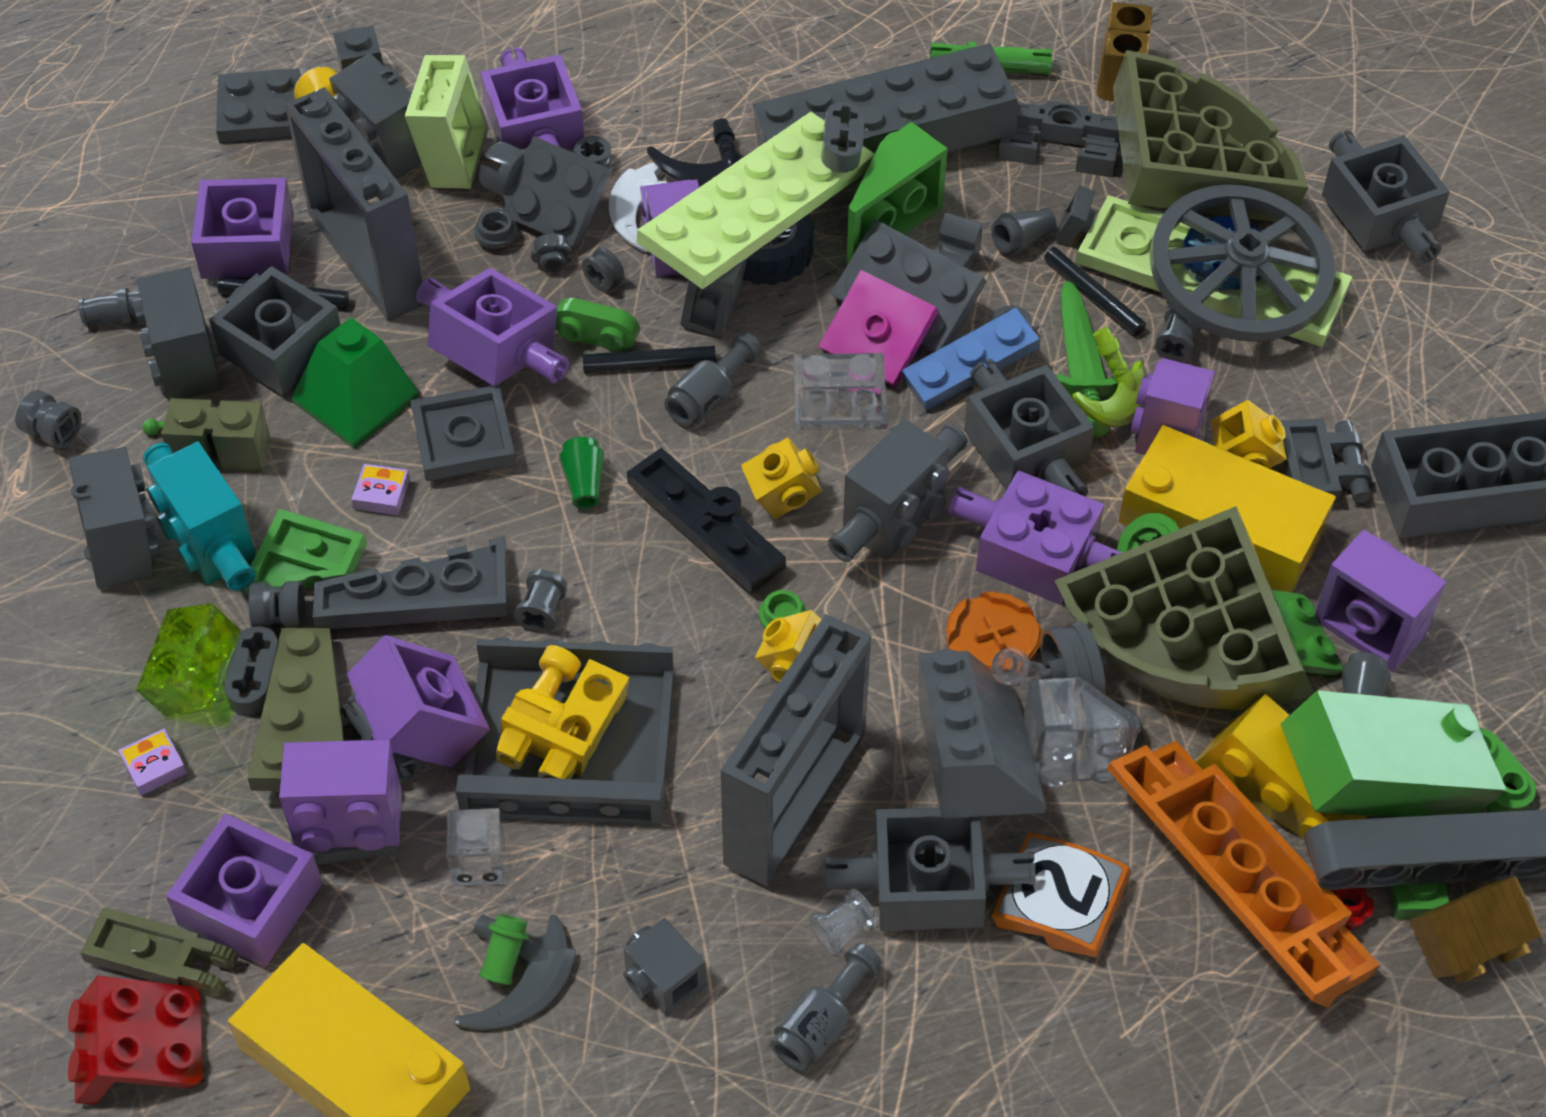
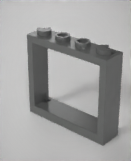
M325 87L286 103V112L310 217L387 321L422 306L416 300L417 290L423 281L406 191ZM376 196L380 200L372 205H369L367 200Z
M825 614L720 770L723 865L768 887L865 735L871 650L870 634ZM840 729L853 735L848 744L837 740ZM757 773L768 777L765 784L754 779Z

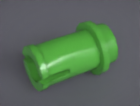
M497 914L496 921L489 923L488 928L492 930L484 964L479 973L480 977L501 984L510 985L512 983V975L523 939H529L530 933L526 931L527 921L506 914Z

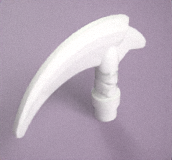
M654 162L637 170L629 168L615 183L609 198V214L615 230L626 242L644 252H647V250L636 243L638 231L636 216L641 204L640 186L666 183L665 181H658L656 176L662 170Z

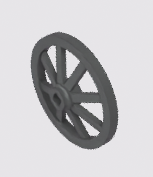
M1215 185L1192 191L1175 201L1165 211L1157 224L1151 241V271L1154 281L1165 300L1192 324L1207 332L1228 339L1261 342L1283 338L1298 332L1319 315L1331 293L1334 283V257L1330 244L1320 227L1308 214L1292 202L1260 188L1244 185ZM1229 206L1235 233L1196 212L1212 207ZM1246 208L1266 213L1279 221L1261 232L1251 229ZM1180 223L1220 243L1168 249L1169 237ZM1293 230L1304 242L1311 257L1268 245ZM1220 260L1221 265L1191 294L1181 285L1171 267L1172 264ZM1271 263L1316 274L1314 291L1306 302ZM1260 275L1292 312L1276 318L1256 320L1255 277ZM1230 276L1240 279L1241 319L1219 313L1202 304Z

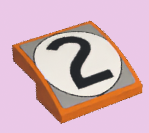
M1028 833L1019 853L1034 852L1035 885L1012 884L1004 886L991 915L997 928L1044 936L1051 949L1097 957L1132 871L1130 867L1086 847L1044 835Z

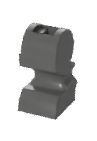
M945 212L939 232L938 253L969 269L975 266L981 250L982 223Z

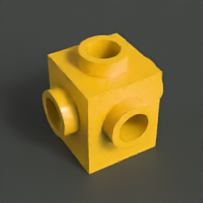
M1247 399L1210 420L1214 446L1266 468H1271L1286 460L1283 442L1286 438V433L1282 423L1276 416L1268 415Z
M788 437L768 446L762 453L741 465L756 501L775 520L791 510L804 506L809 499L822 492L815 474L820 472L816 459L808 448L800 450Z
M812 610L772 620L762 634L763 641L755 659L770 672L774 680L780 682L822 619Z

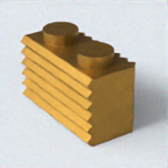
M1516 876L1492 882L1410 919V926L1414 929V935L1418 938V944L1423 948V955L1427 958V964L1432 968V975L1435 978L1454 976L1457 983L1470 980L1487 972L1484 962L1492 958L1499 957L1500 962L1503 963L1529 953L1531 950L1527 942L1543 936Z

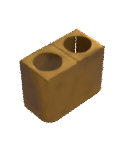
M1118 2L1111 3L1101 50L1096 94L1101 99L1114 101L1113 85L1125 56L1124 53L1117 51L1113 44L1141 48L1138 51L1139 53L1148 54L1153 7Z

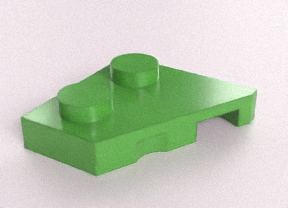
M278 509L251 564L256 574L253 582H268L271 586H282L286 581H301L304 589L314 588V583L354 573L368 542L362 533ZM250 585L243 589L245 594L249 595Z

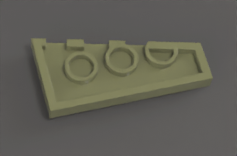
M330 628L281 629L247 777L251 791H280L284 743L345 741Z

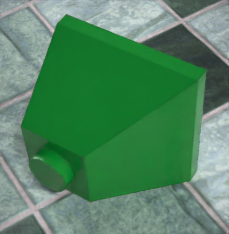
M350 317L317 343L292 395V401L300 409L355 449L410 405V400H416L419 397V392L383 340Z

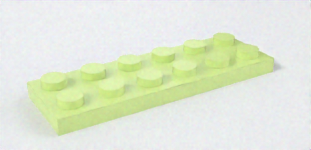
M809 112L639 228L636 243L698 287L704 289L865 174L875 154L863 146L860 163L854 171L836 172L830 170L823 164L821 159L825 121L814 113ZM838 146L839 151L845 152L846 147Z
M1108 195L1077 252L1076 263L1159 291L1151 271L1150 247L1157 224L1164 213L1140 205L1128 204V201ZM1180 223L1169 237L1168 249L1194 247L1195 245L1189 244L1188 241H1196L1195 239L1201 243L1213 241L1210 238L1204 239L1207 236ZM1220 260L1213 263V269L1210 266L1207 270H1203V265H1206L1204 262L1210 261L1172 264L1171 267L1181 285L1191 294L1220 266ZM1271 263L1306 302L1314 291L1316 274ZM1335 271L1331 293L1319 315L1306 327L1289 336L1323 347L1348 292L1352 276ZM1260 275L1255 277L1256 320L1276 318L1292 312ZM1230 276L1202 304L1217 312L1241 319L1240 279Z

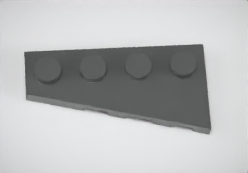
M505 536L489 539V547L469 552L466 545L447 550L448 557L421 563L419 557L401 561V565L395 570L380 573L376 568L316 582L314 583L313 601L315 628L341 629L508 616L507 548Z

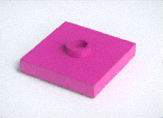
M860 270L818 347L822 351L897 388L903 377L902 370L911 363L939 310L936 306Z

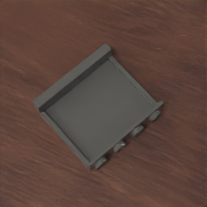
M499 637L493 640L477 639L479 668L475 699L490 730L467 752L464 775L458 774L456 796L461 817L661 826L674 682L673 647H662L652 643H645L639 646L612 645L603 641H596L590 644L563 643L555 639H548L542 642L515 641L506 637ZM549 645H556L569 650L581 662V667L574 679L570 682H561L554 699L562 703L567 701L589 659L630 677L626 701L619 713H615L595 752L588 760L582 776L574 773L571 779L538 778V771L544 759L531 753L526 757L520 770H513L498 763L496 760V750L501 737V718L507 707H510L515 695L520 690L532 689L542 675L543 671L539 666V660ZM596 679V680H598V681H600V682H602V683L607 684V685L610 686V684H609L608 682H606L605 680Z

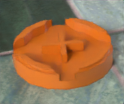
M990 591L980 593V597L971 600L968 597L956 605L949 614L945 641L947 649L957 652L969 651L999 677L1006 679L1015 677L1027 670L1037 658L1042 629L1040 622L1038 624L1037 619L1033 616L1034 611L1027 603L1011 594Z

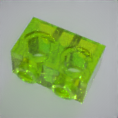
M213 603L167 610L136 691L165 717L211 711L241 630Z

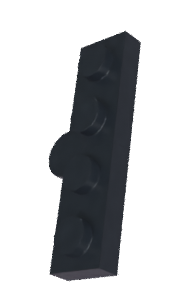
M662 447L627 471V483L749 593L755 592L786 568V556L740 517L741 498L734 489L723 486L709 490Z

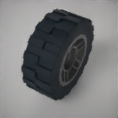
M810 213L747 258L743 281L748 280L752 284L777 285L779 282L791 281L794 276H799L804 272V268L811 263V255H813L814 223L810 219Z

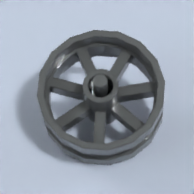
M1077 621L1069 623L1066 627L1062 628L1058 626L1046 628L1041 636L1043 670H1039L1038 674L1040 680L1046 679L1048 689L1058 710L1062 714L1068 715L1076 713L1083 708L1089 710L1101 707L1106 696L1103 666L1107 665V660L1105 656H1100L1094 636L1087 624Z

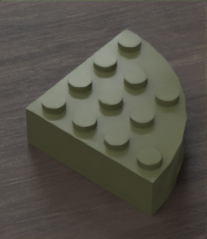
M1126 50L1113 85V94L1128 204L1168 209L1184 195L1201 188L1215 185H1244L1272 192L1287 199L1296 206H1300L1309 188L1301 163L1293 149H1286L1276 137L1278 129L1266 115L1245 97L1204 73L1198 79L1186 72L1177 70L1180 63L1159 56ZM1218 206L1198 211L1199 213L1231 216L1229 206ZM1246 208L1249 219L1279 221L1266 213Z
M1237 506L1054 580L1069 612L1076 622L1082 621L1087 624L1094 636L1100 655L1106 657L1107 663L1131 682L1163 698L1199 708L1245 710L1264 694L1268 695L1276 704L1282 705L1309 697L1314 693Z

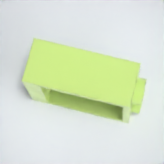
M425 55L405 113L407 125L430 187L471 189L489 126L465 55Z

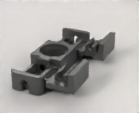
M1047 101L1046 106L1017 102V134L1001 138L998 159L1035 165L1038 142H1034V138L1084 145L1085 149H1079L1075 172L1113 177L1117 150L1121 151L1117 117L1087 112L1088 107L1052 101ZM1056 121H1067V122H1070V123H1072V124H1071V125H1062V124L1056 123Z

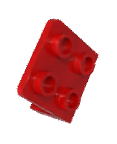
M96 976L82 996L72 1002L68 1015V1029L70 1032H75V1049L72 1051L68 1063V1079L70 1082H75V1103L96 1105L114 1082L191 1089L196 1087L202 1080L201 999L197 989L186 985Z

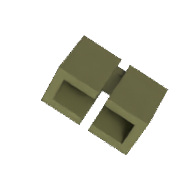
M170 398L161 433L164 443L169 444L173 453L199 441L212 462L215 463L208 442L213 441L221 469L228 471L263 472L270 441V433L262 403L220 400L219 407H213L211 400Z

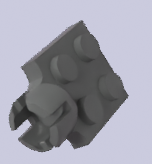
M536 136L533 137L527 149H520L506 142H497L492 145L484 156L501 163V167L498 171L481 164L479 179L482 186L504 197L505 207L503 210L509 213L513 220L544 234L555 233L563 235L567 238L568 245L579 248L612 169Z

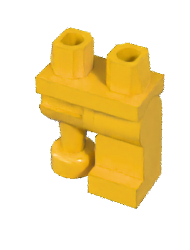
M549 645L539 660V666L543 671L542 675L532 689L520 690L515 695L510 707H507L501 718V737L496 750V760L498 763L513 770H520L526 757L531 753L544 759L538 771V778L571 779L574 773L582 776L588 760L595 752L615 713H619L626 701L630 677L589 659L567 701L562 703L554 699L561 682H570L574 679L581 667V662L569 650L560 646ZM596 679L605 680L606 682H608V683L610 684V686L607 685V684H604V683H602V682H600V681H598V680H596Z

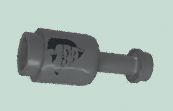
M747 332L736 336L731 341L732 350L717 364L709 360L700 361L669 389L668 397L664 401L665 409L671 418L682 426H690L692 423L701 422L731 392L732 385L729 376L744 362L753 363L761 353L762 347L756 337Z
M857 943L853 949H849L844 955L848 964L828 989L812 986L805 990L774 1029L775 1037L770 1045L773 1052L785 1064L798 1071L805 1070L809 1064H816L848 1024L849 1013L844 1005L845 1000L864 977L874 978L878 973V967L882 963L879 955L869 946Z

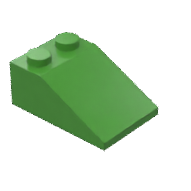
M913 122L908 123L897 132L888 134L880 143L849 206L846 267L874 219L906 235L943 209L948 148Z

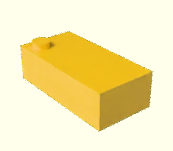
M1162 425L1124 490L1118 523L1128 526L1133 520L1144 514L1159 513L1177 521V525L1181 529L1237 506L1271 588L1293 593L1326 530L1336 496Z
M302 943L228 1020L240 1050L326 1117H447L471 1090L464 1062L305 943Z

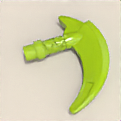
M1105 327L1096 331L1092 336L1097 344L1096 349L1101 357H1104L1111 373L1115 376L1114 379L1118 388L1113 396L1105 401L1092 400L1080 392L1073 393V399L1094 421L1104 426L1115 428L1132 423L1137 406L1144 408L1143 405L1136 404L1142 379L1145 377L1143 360L1135 362L1132 370L1129 369L1119 350L1121 346L1117 338L1113 337L1109 327Z

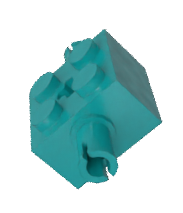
M199 441L175 453L172 452L171 447L166 443H157L149 447L143 455V460L153 485L147 487L146 490L158 513H162L156 516V519L164 536L168 541L176 538L177 542L181 545L177 547V552L188 572L191 573L197 570L207 586L223 578L229 590L239 591L248 587L256 577L255 571L249 566L253 562L256 552L242 504Z

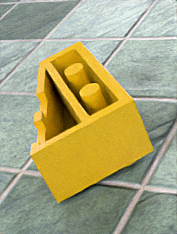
M1266 694L1227 723L1195 760L1202 769L1216 764L1256 809L1304 839L1305 833L1316 825L1330 821L1359 820L1366 817V815L1314 811L1281 727V723L1289 714Z

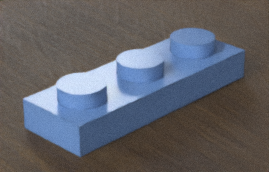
M1014 308L903 369V380L925 411L976 384L970 378V372L979 362L982 361L986 369L989 370L985 360L992 359L997 364L999 370L1038 350L1040 348V338L1018 309Z

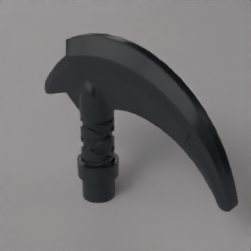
M719 118L713 122V137L719 148L720 161L707 164L687 163L670 158L652 146L647 148V154L663 172L678 181L697 179L699 187L744 157L737 154L735 150L733 129L725 118Z

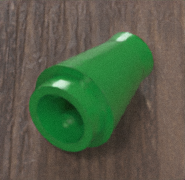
M575 437L565 441L562 445V452L559 454V461L572 495V504L577 508L583 509L592 508L600 503L599 490L604 451L599 447L598 441L591 437Z

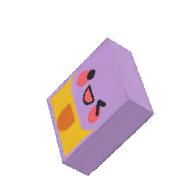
M364 464L351 499L353 509L398 516L410 482L409 470Z
M165 728L118 750L141 796L187 774L185 766Z

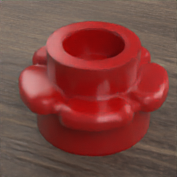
M1366 888L1331 890L1343 904L1344 900H1350L1353 904L1352 906L1345 905L1352 913L1345 924L1348 930L1358 928L1364 923L1365 918L1368 919L1372 916L1374 902L1371 897H1367Z

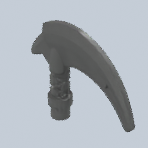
M482 914L474 926L473 933L484 938L485 942L489 944L492 930L488 926L490 922H495L496 920ZM551 915L549 917L546 934L532 940L530 938L527 940L523 939L518 957L526 960L527 965L520 982L513 991L502 1001L488 1009L473 1014L456 1016L454 1023L457 1027L472 1030H499L512 1027L541 1013L558 997L570 977L576 952L575 949L567 948L565 932L558 916Z

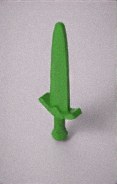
M1069 281L1065 282L1061 292V319L1069 377L1060 373L1056 377L1072 398L1073 393L1080 392L1087 398L1101 401L1113 396L1118 385L1114 379L1115 376L1108 379L1105 378L1100 356L1096 349L1097 345L1092 336L1093 331L1081 295L1075 284ZM1086 414V417L1094 426V438L1102 437L1109 432L1110 427L1099 424Z

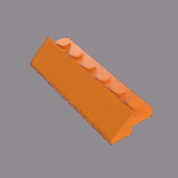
M1177 741L1171 742L1153 752L1145 745L1109 763L1107 770L1311 1001L1329 1009L1336 997L1374 975L1380 964L1345 926L1352 915L1351 911L1331 890L1319 887L1314 871L1216 764L1202 769Z

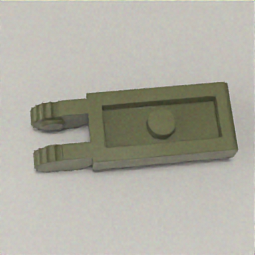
M109 908L102 909L80 952L84 962L155 982L191 986L197 989L201 995L213 998L221 996L225 983L214 974L191 968L195 958L198 957L205 963L213 966L232 969L239 955L233 948H229L227 945L200 938L199 933Z

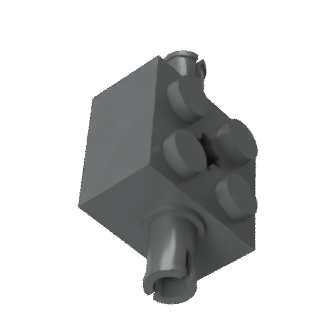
M1345 130L1344 135L1342 132L1336 134L1329 143V149L1337 157L1332 158L1330 161L1322 196L1363 250L1366 252L1402 240L1414 255L1418 264H1425V261L1429 263L1440 254L1442 247L1428 231L1439 227L1450 193L1447 187L1405 135L1362 148L1351 131Z
M985 360L989 370L986 369L982 361L976 364L970 372V378L981 391L968 396L964 431L1005 489H1008L1019 470L1086 497L1088 488L1082 483L1073 471V468L1089 462L1094 426L1049 366L1046 364L1007 380L994 360Z
M904 418L845 475L843 528L828 540L831 552L839 560L850 562L865 546L887 561L899 548L901 550L907 548L915 538L917 530L927 520L933 521L936 519L946 504L944 493L945 482L949 475L947 464L967 447L966 443L968 440L962 430L948 424L934 438Z
M939 807L876 809L878 852H872L873 857H826L827 891H832V889L874 888V893H879L880 931L984 928L985 890H988V885H1035V863H1033L1035 857L1033 851H1028V853L987 854V849L982 847L981 816L942 819Z

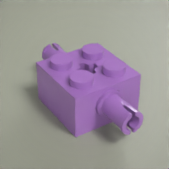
M514 47L517 60H514L509 48L500 57L503 67L480 72L485 109L497 142H506L517 148L527 149L533 137L536 136L565 150L574 149L577 141L584 137L582 108L561 54L527 62L524 50Z
M492 268L483 271L453 290H450L431 277L428 278V281L424 280L419 286L416 300L418 303L430 308L427 346L495 387L525 367H529L554 384L557 383V380L561 381L566 375L569 368L568 358L553 351L557 306Z
M1019 470L1002 499L999 498L994 502L969 492L965 488L958 487L949 506V515L957 516L985 527L979 540L976 571L1059 605H1063L1064 600L1054 580L1123 553L1096 542L1099 537L1105 504Z

